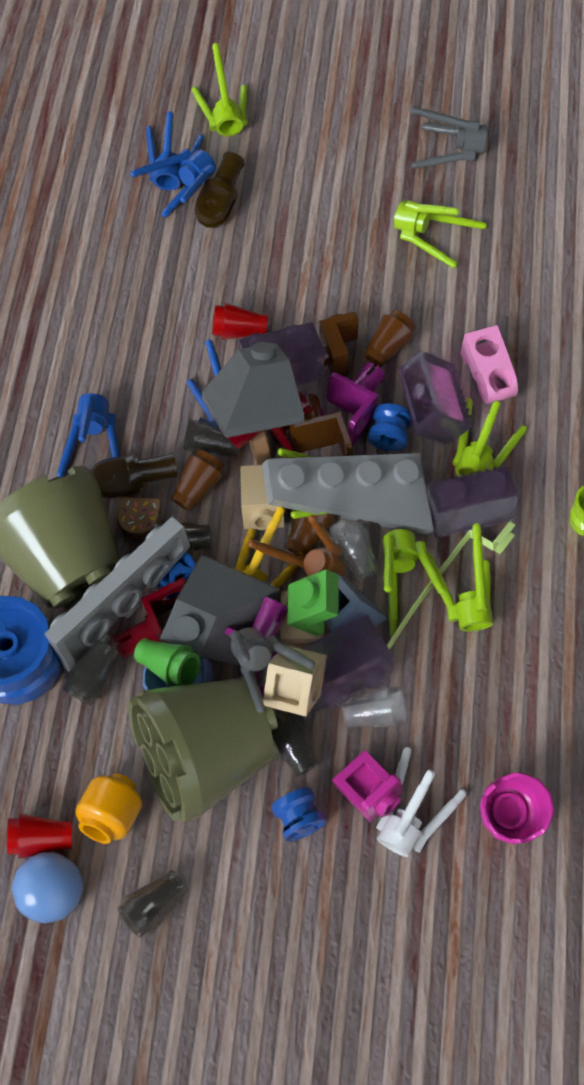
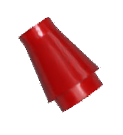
M226 302L224 306L215 305L212 335L221 336V340L265 337L268 315L259 314Z
M22 813L19 814V818H8L7 855H18V858L22 859L41 852L72 849V821H58Z

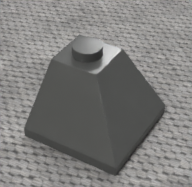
M258 342L249 348L238 349L202 391L203 402L226 438L304 422V412L290 360L277 343Z
M201 555L174 604L160 639L168 643L190 646L199 657L241 666L231 651L232 639L224 634L226 628L228 627L238 632L241 629L252 628L263 604L264 597L276 600L280 589L208 556Z

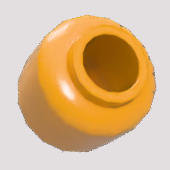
M114 773L112 776L101 775L93 778L78 802L75 811L76 817L80 822L78 826L80 831L90 839L102 844H108L111 840L117 841L125 838L143 804L140 795L135 790V783L127 776L119 773Z

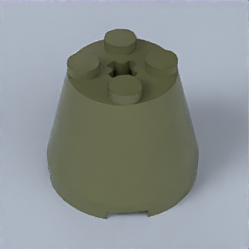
M73 466L67 471L69 476L62 478L55 477L48 480L46 476H42L0 501V559L47 607L54 609L64 607L66 612L82 599L90 586L100 583L108 576L120 560L99 484L91 470L86 466Z
M244 676L238 679L148 689L140 692L128 701L129 721L135 745L141 746L145 763L151 773L147 777L161 805L174 822L182 819L183 823L199 818L263 767L279 758L278 749L271 733L272 730L277 728L275 714L272 708L265 706L263 713L257 712Z

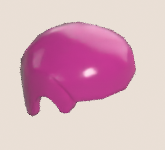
M511 773L490 783L485 788L479 805L484 827L495 839L512 845L527 843L543 835L549 829L555 812L551 792L540 779L524 773Z

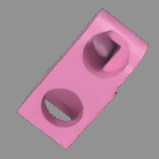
M498 325L464 334L460 353L465 365L468 364L472 376L477 382L482 401L485 404H490L496 400L501 401L517 396L518 383ZM481 340H488V342L476 345Z

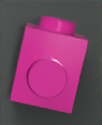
M366 750L332 779L334 786L370 823L378 815L382 818L389 815L401 802L400 795L403 793L401 780L395 774L390 776Z

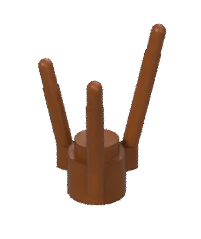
M310 515L308 521L326 548H316L310 551L305 558L253 539L248 541L250 548L305 569L308 576L326 569L333 573H338L342 577L344 576L345 563L340 557L343 548L334 543L315 515Z

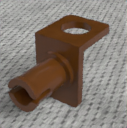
M308 394L313 410L304 416V422L289 425L290 443L294 451L301 453L339 444L343 456H353L352 443L341 412L324 416L318 396Z

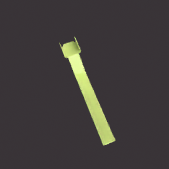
M510 520L494 542L481 536L482 545L501 555L515 535L511 531L516 525ZM472 530L466 533L439 569L441 574L444 573L469 538L473 539ZM431 581L386 645L387 652H389L418 606L433 588L434 584Z

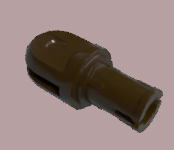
M225 152L215 177L205 180L194 211L199 223L206 228L222 226L229 218L238 196L234 186L245 165V160L240 155L233 152Z
M173 452L138 460L132 454L101 460L91 469L104 498L139 493L140 488H143V483L178 477Z

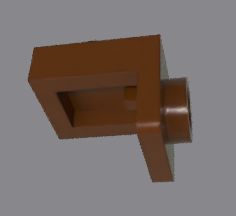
M356 312L335 314L328 319L319 321L320 343L317 344V352L322 366L328 365L331 374L335 372L341 376L348 375V352L344 343L358 338V317Z

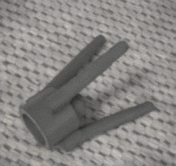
M415 106L409 108V112L412 114L457 126L451 127L423 123L421 128L425 131L456 135L455 148L462 149V152L415 161L412 163V168L417 169L460 160L474 161L475 153H484L487 139L486 124H479V121L464 120Z
M245 628L239 632L233 631L230 634L232 639L231 651L241 665V673L246 679L258 713L265 711V705L255 673L268 666L273 652H278L309 669L315 667V662L312 659L284 645L276 636L272 635L265 638L255 628Z

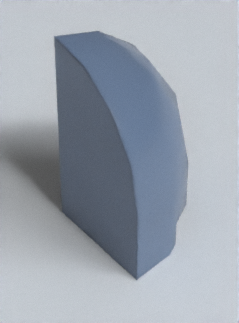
M339 575L338 616L325 620L331 632L342 638L353 639L365 635L388 619L378 606L361 590Z

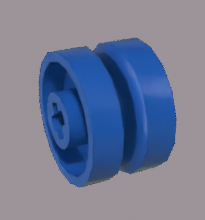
M0 596L1 704L19 705L36 700L51 689L61 673L62 663L44 634L50 629L49 621L37 605L22 597Z

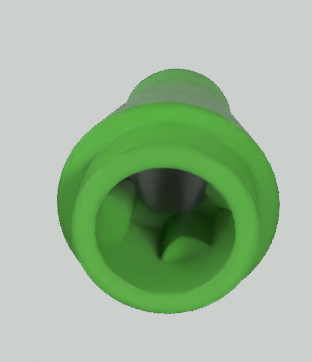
M144 638L137 644L134 651L136 662L147 667L171 687L192 684L200 671V657L194 653L192 647L187 645L158 642Z

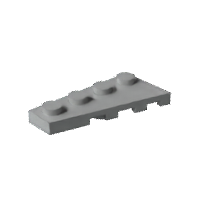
M419 453L266 459L262 464L268 505L314 514L325 512L340 515L341 519L355 522L361 519L376 522L381 527L396 529L397 527L412 529L414 533L428 535L434 531Z
M173 517L162 526H157L151 530L144 543L132 554L123 556L108 576L100 583L90 586L82 599L68 612L57 616L52 622L50 629L44 633L64 668L73 677L77 678L86 668L81 661L90 650L95 647L100 651L111 639L107 633L116 620L123 616L129 618L139 607L138 604L142 597L141 591L146 586L155 588L190 548L184 526Z

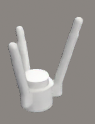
M410 747L403 749L395 773L401 780V785H403L412 752ZM427 770L405 811L398 809L394 815V809L386 817H381L376 826L381 831L377 837L378 842L406 858L409 857L412 849L418 853L421 852L427 839L467 796V791L461 789L420 831L419 828L422 822L414 815L435 776L433 770Z

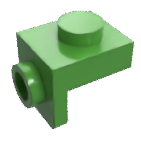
M326 569L288 584V625L314 636L323 634L325 620L338 616L339 575Z

